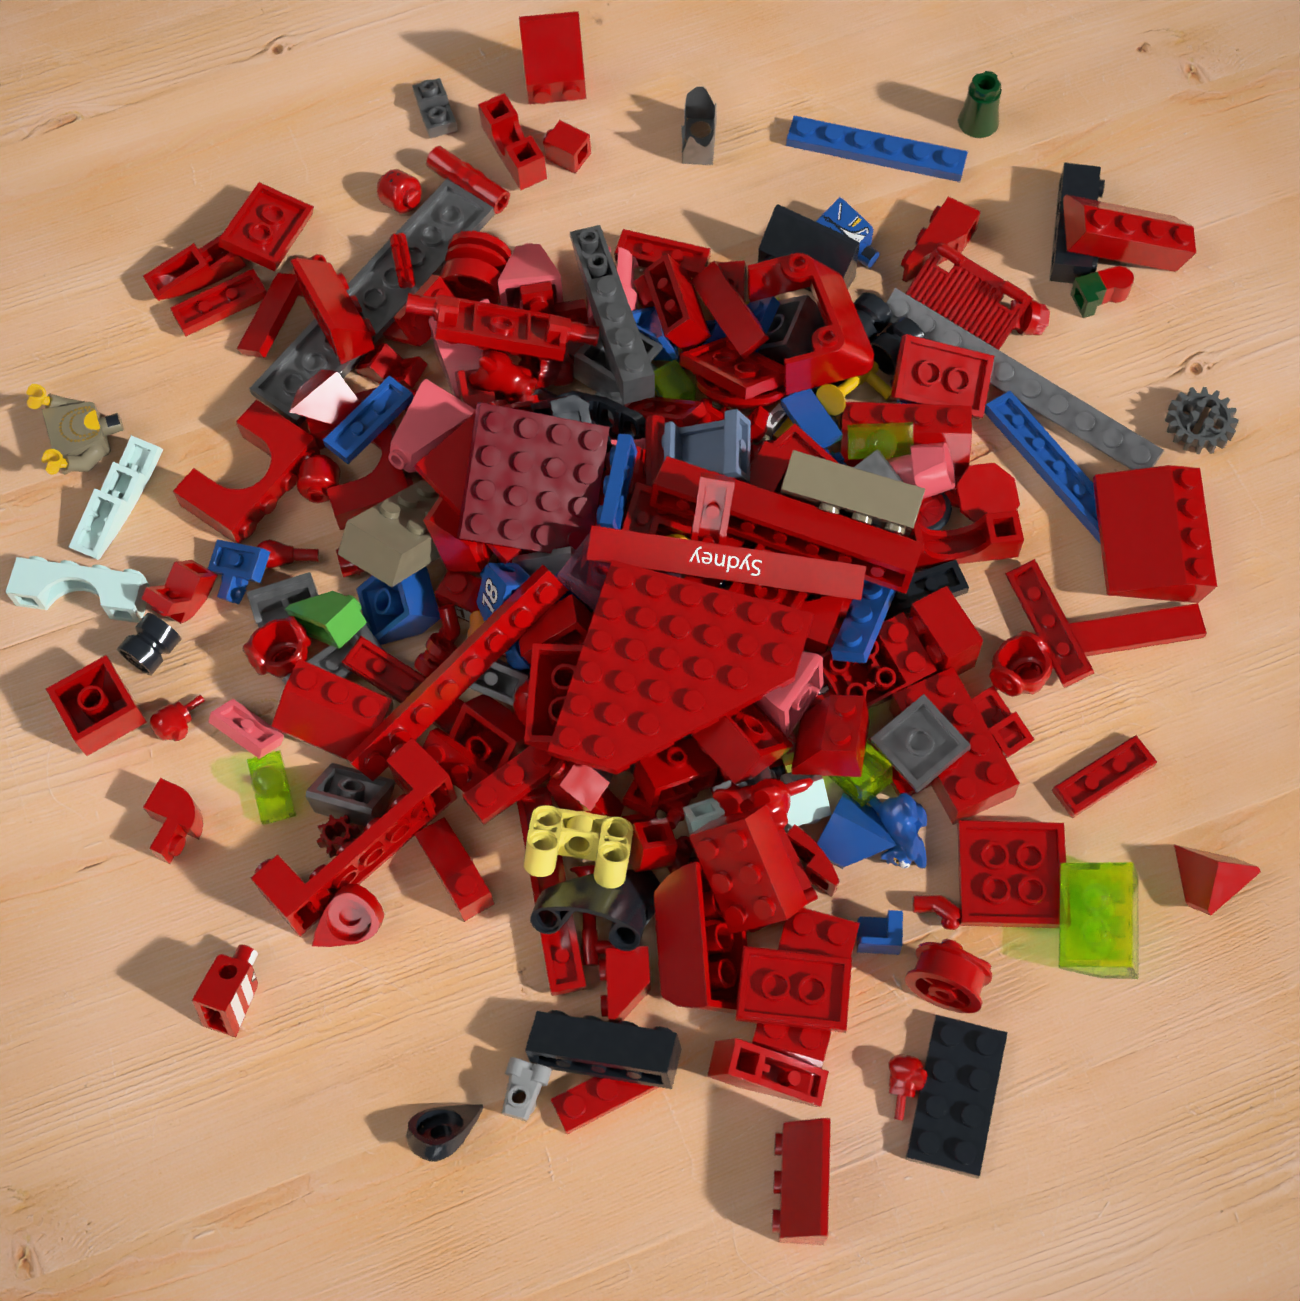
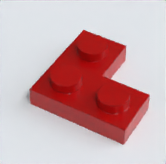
M551 281L520 286L524 310L564 316L571 319V322L576 320L583 324L588 323L585 299L554 303Z
M636 482L621 530L655 535L657 528L660 527L688 537L691 534L694 521L649 506L652 487Z

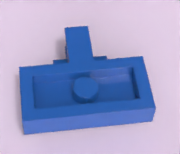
M217 539L208 566V570L222 575V583L217 597L227 602L240 604L246 591L245 588L249 583L248 581L261 583L270 551L260 547Z

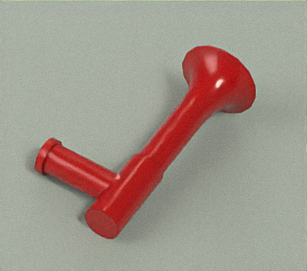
M595 865L577 866L569 870L578 877L594 874ZM583 912V966H598L599 954H605V948L615 947L611 944L610 940L598 941L596 915Z

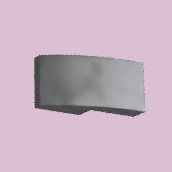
M441 79L425 80L422 83L412 85L429 138L458 131L456 120L450 108Z

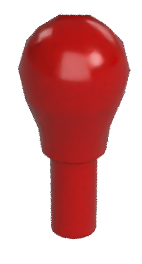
M270 539L262 541L257 546L270 551L266 568L293 564L294 561L319 562V549L294 548L291 545Z

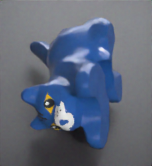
M861 789L859 794L879 814L881 822L896 846L889 848L888 851L881 854L880 858L886 860L887 864L892 863L901 868H908L912 861L915 862L917 867L925 868L927 863L926 849L923 840L918 835L919 829L927 826V814L922 805L915 802L912 796L907 793H901L898 797L888 798L881 802L873 792Z

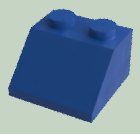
M427 566L393 587L374 576H370L356 588L363 617L367 622L365 625L380 645L420 635L441 619Z

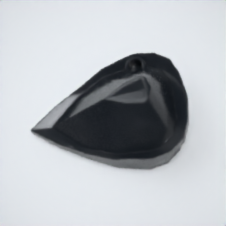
M483 1104L438 1107L415 1114L407 1124L406 1139L409 1148L415 1155L427 1161L438 1162L451 1156L464 1143L471 1129L478 1121L483 1110Z

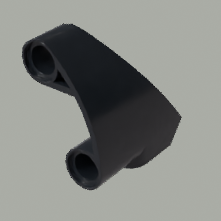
M633 869L627 870L624 883L617 888L600 886L595 881L594 874L567 880L550 886L540 893L530 916V922L537 931L543 934H553L560 930L575 911L604 917L613 921L609 931L611 944L621 951H631L638 947L644 928L655 913L654 892L661 883L652 870L635 872Z

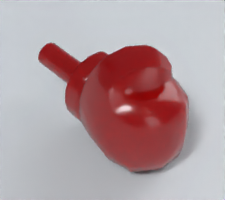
M199 695L184 706L179 701H176L173 705L169 704L158 709L150 718L152 731L161 740L172 739L176 742L184 739L188 733L187 723L192 721L189 712L205 702L204 698Z
M896 1055L890 1059L888 1065L890 1070L889 1094L897 1095L894 1116L896 1120L903 1121L906 1097L915 1098V1090H922L927 1081V1071L923 1069L921 1060L910 1055Z

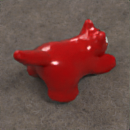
M495 349L481 350L483 356L478 359L479 369L469 375V382L474 389L497 391L509 404L518 402L521 397L534 394L537 379L533 371L513 364L504 351Z
M766 778L754 785L741 788L731 781V785L728 788L716 789L713 793V798L718 802L719 807L725 811V814L720 816V818L767 804L777 831H780L788 823L787 814L791 806V796L806 791L813 784V780L805 778L784 784L780 780Z

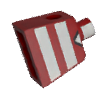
M240 944L233 957L219 954L215 958L192 999L203 1027L236 1038L258 986L252 966L258 953L253 948Z

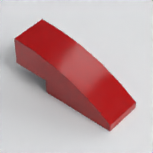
M219 235L201 248H198L195 243L191 244L143 275L155 298L160 301L188 294L212 285L247 265L241 256L218 246L221 236Z

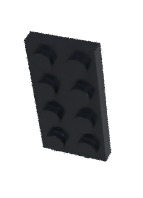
M940 1015L935 1016L924 1070L927 1071L928 1075L927 1081L923 1089L919 1090L905 1160L977 1179L980 1177L1008 1032Z

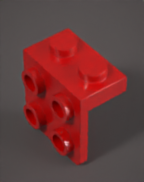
M433 274L415 293L437 298V295L454 297L441 276ZM405 304L393 317L395 321L382 335L388 340L420 347L432 336L428 318L431 317L405 313Z

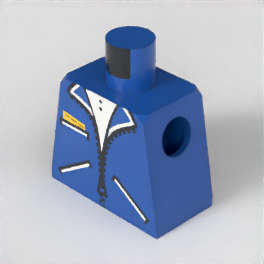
M839 197L816 222L859 241L858 261L871 268L880 254L870 246L872 244L873 227L844 199Z

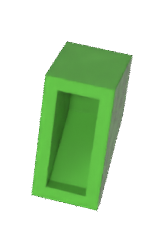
M335 591L289 604L285 608L289 616H294L305 627L307 636L338 649L367 623L361 613L362 607L360 603L351 595L345 596Z

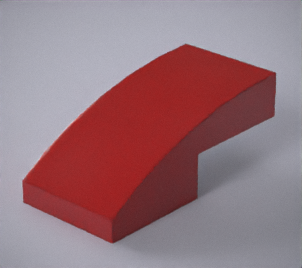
M993 685L972 698L1005 758H1008L1035 740L1017 712L1011 713Z
M794 824L787 835L797 856L807 863L805 872L810 882L832 897L840 882L832 863L818 844L806 832Z

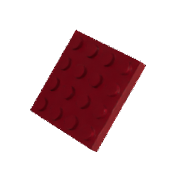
M482 402L477 403L457 538L543 553H551L553 549L573 547L583 556V559L587 560L591 526H595L610 427Z

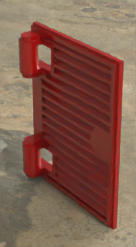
M940 241L905 293L1000 350L1034 299L1024 290L1009 281L1003 280L968 259L956 249ZM943 257L954 263L950 272L937 266ZM1005 295L1017 302L1012 310L1000 304Z

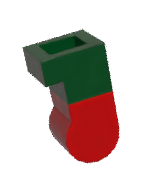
M1115 266L1075 278L1070 294L1081 316L1086 318L1094 315L1099 305L1108 302L1119 303L1126 300L1134 282V275L1126 267Z

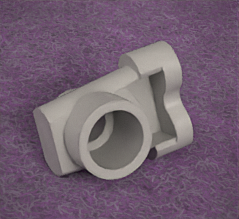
M510 1057L505 1073L509 1076L502 1114L518 1120L528 1121L529 1116L536 1108V1099L541 1087L548 1084L552 1069ZM519 1092H524L526 1094L525 1101L521 1104L514 1103L513 1096Z

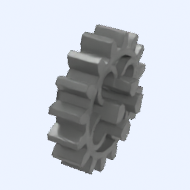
M1191 387L1187 395L1180 392L1176 401H1171L1165 417V422L1169 423L1166 431L1167 433H1176L1173 439L1174 443L1180 441L1185 443L1183 450L1187 451L1193 446L1195 447L1196 454H1200L1202 448H1206L1212 454L1216 446L1223 449L1228 440H1232L1239 420L1233 418L1237 409L1227 407L1230 401L1229 398H1224L1223 400L1218 398L1220 391L1216 390L1211 395L1208 394L1207 387H1203L1201 393H1197ZM1204 408H1211L1207 418L1204 420L1199 433H1192L1195 424L1199 421Z

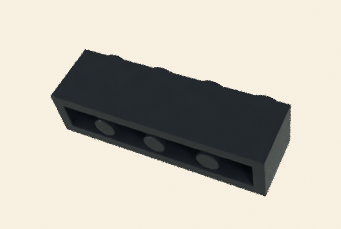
M1064 162L1059 180L1049 281L1074 284L1075 278L1094 273L1097 270L1098 257L1067 251L1063 197L1071 195L1098 201V198H1102L1105 180L1100 179V166Z
M551 1010L549 1013L536 1011L525 1049L530 1063L543 1065L552 1070L672 1089L682 1050L678 1034L666 1027L657 1026L650 1029L638 1027L636 1024L628 1021H620L618 1023L605 1022L598 1017L590 1015L583 1018L573 1017L558 1010Z

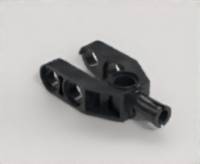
M544 387L536 389L533 394L538 395L539 401L576 395L590 404L588 410L592 424L610 427L606 454L610 453L611 447L614 445L611 444L610 436L618 439V434L632 435L633 440L645 438L646 419L644 416L607 397L574 390L556 395ZM608 411L613 415L614 424L610 422ZM630 421L636 428V436L632 433Z

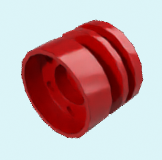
M474 230L461 231L454 234L449 241L448 251L445 255V264L442 267L440 276L456 298L473 301L488 299L490 304L499 305L501 301L498 279L512 252L507 244L493 235Z

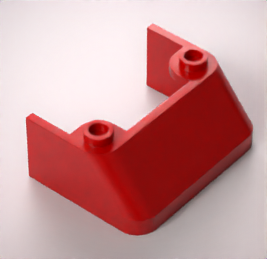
M794 253L748 265V298L750 302L810 287L826 325L817 329L812 335V348L814 352L784 359V392L786 395L864 375L872 369L874 363L873 349L842 275L803 253Z

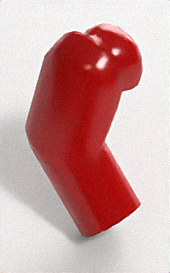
M913 895V913H936L942 918L941 924L944 929L955 930L959 928L961 910L942 895Z

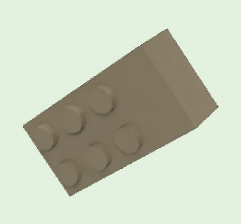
M795 450L792 452L781 488V495L814 505L823 511L844 515L848 518L883 528V530L901 536H909L913 530L925 492L924 488Z
M420 480L353 517L346 523L338 555L387 585L395 586L441 557L423 521L440 495L427 482Z

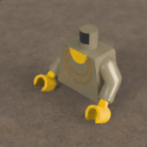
M38 384L30 385L26 391V394L29 395L26 402L29 408L38 409L42 404L46 408L42 409L52 449L44 451L41 461L47 463L45 470L51 475L57 474L59 469L62 470L64 475L71 472L90 471L104 456L109 455L111 452L107 435L124 431L118 413L101 417L93 402L65 398L50 393L46 396V390Z

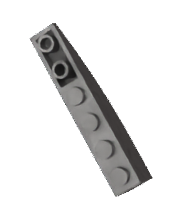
M596 225L571 231L570 238L596 326H599V335L623 404L655 397V374L601 226Z

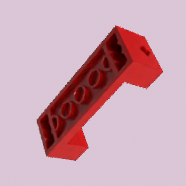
M413 737L407 743L398 744L386 760L396 784L406 794L397 797L392 802L390 810L381 818L376 817L365 826L364 833L355 841L351 840L343 844L337 851V856L331 862L317 867L311 873L310 880L307 883H304L278 854L273 859H266L259 864L255 874L250 878L264 898L300 937L320 920L328 901L338 889L347 884L360 885L415 836V833L427 826L457 799L449 774Z

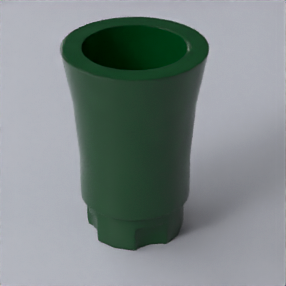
M985 71L983 73H976L972 78L964 106L958 117L960 129L970 137H989L999 127L1001 82L998 80L997 74Z

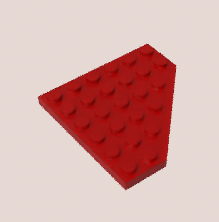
M612 560L547 751L548 755L613 774H619L630 768V765L647 756L651 757L671 747L679 739L713 725L723 716L757 702L767 693L795 682L814 613Z

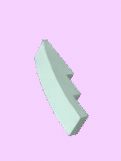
M131 435L119 464L112 463L101 490L94 488L69 548L97 560L101 558L135 507L164 449Z

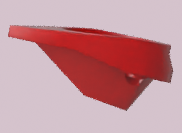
M347 884L338 889L328 901L314 934L312 947L352 945L372 938L382 925L385 915L377 898L359 884Z

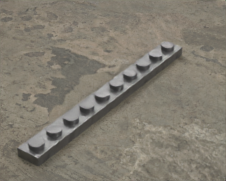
M897 288L894 289L886 304L893 315L890 323L893 324L901 316L907 317L921 328L928 340L994 355L990 384L1005 393L1011 391L1024 405L1129 469L1154 467L1163 454L1164 450Z

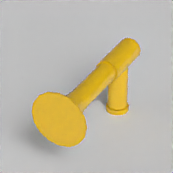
M874 361L873 367L868 373L849 378L838 387L831 384L822 385L817 390L816 397L828 414L835 416L844 411L846 406L845 396L865 381L879 392L886 401L891 397L892 388L876 375L879 366Z

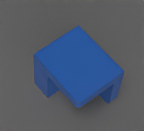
M888 910L886 918H858L857 923H860L857 932V953L900 954L903 946V911Z

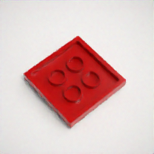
M958 821L960 926L1064 929L1069 927L1064 823Z

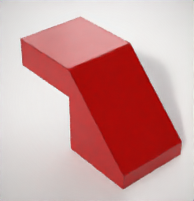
M383 343L374 345L375 349L368 352L362 358L355 371L380 384L388 376H391L405 388L412 389L428 363L420 356L403 359L389 345Z

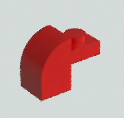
M193 560L176 561L171 568L165 585L146 587L141 599L152 605L154 612L163 616H169L181 624L190 620L205 603L218 575Z
M160 778L143 808L152 819L163 823L149 849L157 859L170 864L174 856H178L184 849L186 835L198 840L200 839L203 831V816L201 810L186 790Z
M641 813L622 816L633 826L629 863L635 872L673 866L677 842L668 818L658 819L657 815H655L654 819Z

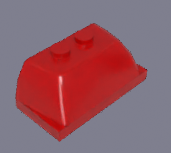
M699 862L686 864L669 874L654 892L655 929L657 933L661 995L663 999L678 1007L736 1014L743 946H747L746 930L730 934Z

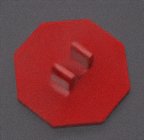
M995 462L969 465L955 485L960 513L973 523L985 514L1016 511L1020 506L1015 478Z

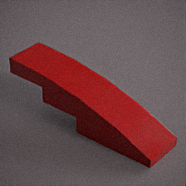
M715 261L711 262L691 280L713 317L744 359L769 339L752 310L745 304L737 289L729 282L723 270Z

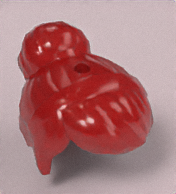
M518 355L521 358L518 366L528 368L534 372L537 379L535 391L538 388H548L551 385L566 387L574 380L573 365L570 361L565 359L563 361H546L535 356Z

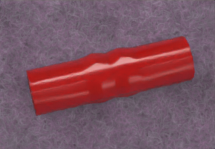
M440 145L433 148L429 153L426 166L430 170L492 206L495 214L501 213L509 203L510 192L486 177L481 171L476 170L471 164L464 162Z

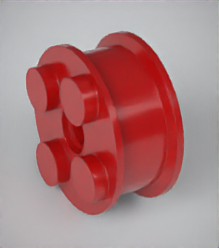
M943 939L942 943L925 942L918 945L915 951L918 959L915 969L908 971L905 977V983L909 989L920 998L940 1008L966 1014L978 1012L982 1007V999L980 997L982 988L992 980L991 965L987 961L964 951L961 944L950 939Z

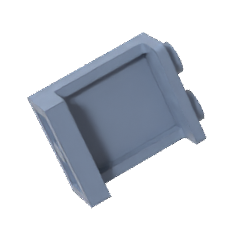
M738 409L725 411V420L686 427H678L673 422H666L665 434L662 436L664 460L666 456L728 477H734L736 480L750 483L751 421Z

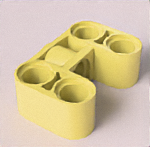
M550 805L539 806L534 809L531 816L525 849L524 868L526 872L533 876L545 877L554 872L557 855L596 861L594 879L597 884L605 888L620 887L626 878L633 826L622 817H609L585 811L560 809Z

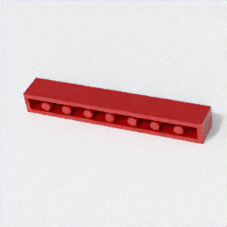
M666 456L654 480L649 506L694 521L701 472L725 475ZM735 479L727 533L791 555L866 566L864 580L907 594L924 543L848 518L844 515L820 510L819 507Z

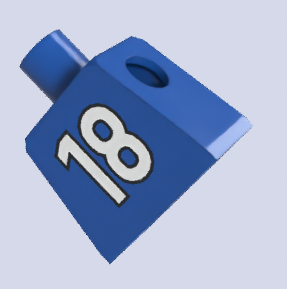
M489 563L485 565L480 573L482 581L477 597V605L484 622L530 577L519 564Z

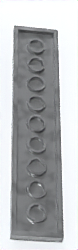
M446 179L395 233L402 232L406 235L415 278L414 287L406 289L399 287L390 240L348 283L349 289L346 290L349 296L355 295L362 308V312L359 314L363 320L368 318L376 333L375 336H372L374 345L395 321L393 317L406 304L408 292L415 294L432 274H441L442 267L445 264L448 244L452 236L461 231H480L495 215L492 206ZM314 319L249 389L254 397L299 427L306 420V417L289 412L298 388L321 369L337 371L344 379L367 353L341 365L319 324Z

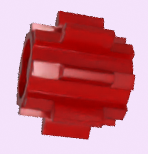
M331 814L326 824L318 825V829L322 834H320L321 838L316 841L320 848H327L326 853L329 858H332L334 855L337 856L339 848L348 841H355L356 835L360 833L357 825L351 826V820L346 814L343 817L340 816L339 819H335ZM342 832H346L343 838L339 837ZM334 835L337 836L335 840L332 841V837Z

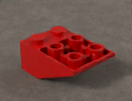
M904 612L883 622L866 663L833 660L831 650L820 655L823 657V674L835 695L865 696L867 709L891 700L892 694L933 676L937 671Z

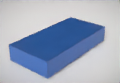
M811 389L796 392L781 399V407L793 424H797L823 449L842 440L843 433Z

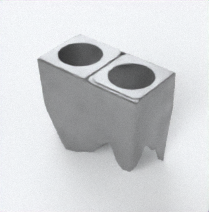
M703 86L695 87L687 94L685 99L684 126H681L682 163L713 165L717 105L713 103L706 88ZM698 121L706 122L710 125L711 132L704 138H697L691 134L690 128L692 124Z

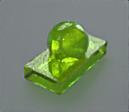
M913 422L847 425L848 459H865L877 449L886 460L911 454Z
M281 751L268 753L260 759L257 757L247 759L251 786L255 794L261 823L266 825L297 816Z

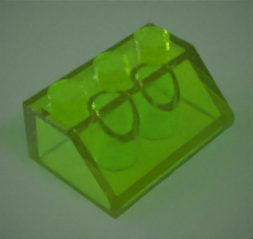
M1133 862L1061 863L1060 969L1102 979H1139V875Z

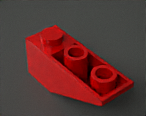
M949 196L942 206L937 205L930 217V225L927 229L923 227L920 230L915 241V248L913 251L909 249L902 259L901 267L904 268L902 281L908 282L918 275L939 241L946 243L960 253L963 252L977 230L981 211ZM943 257L939 264L943 263L947 259Z

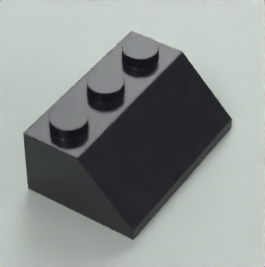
M777 204L758 248V263L794 253H803L840 273L848 289L856 276L860 242ZM810 287L803 288L805 290L812 292Z

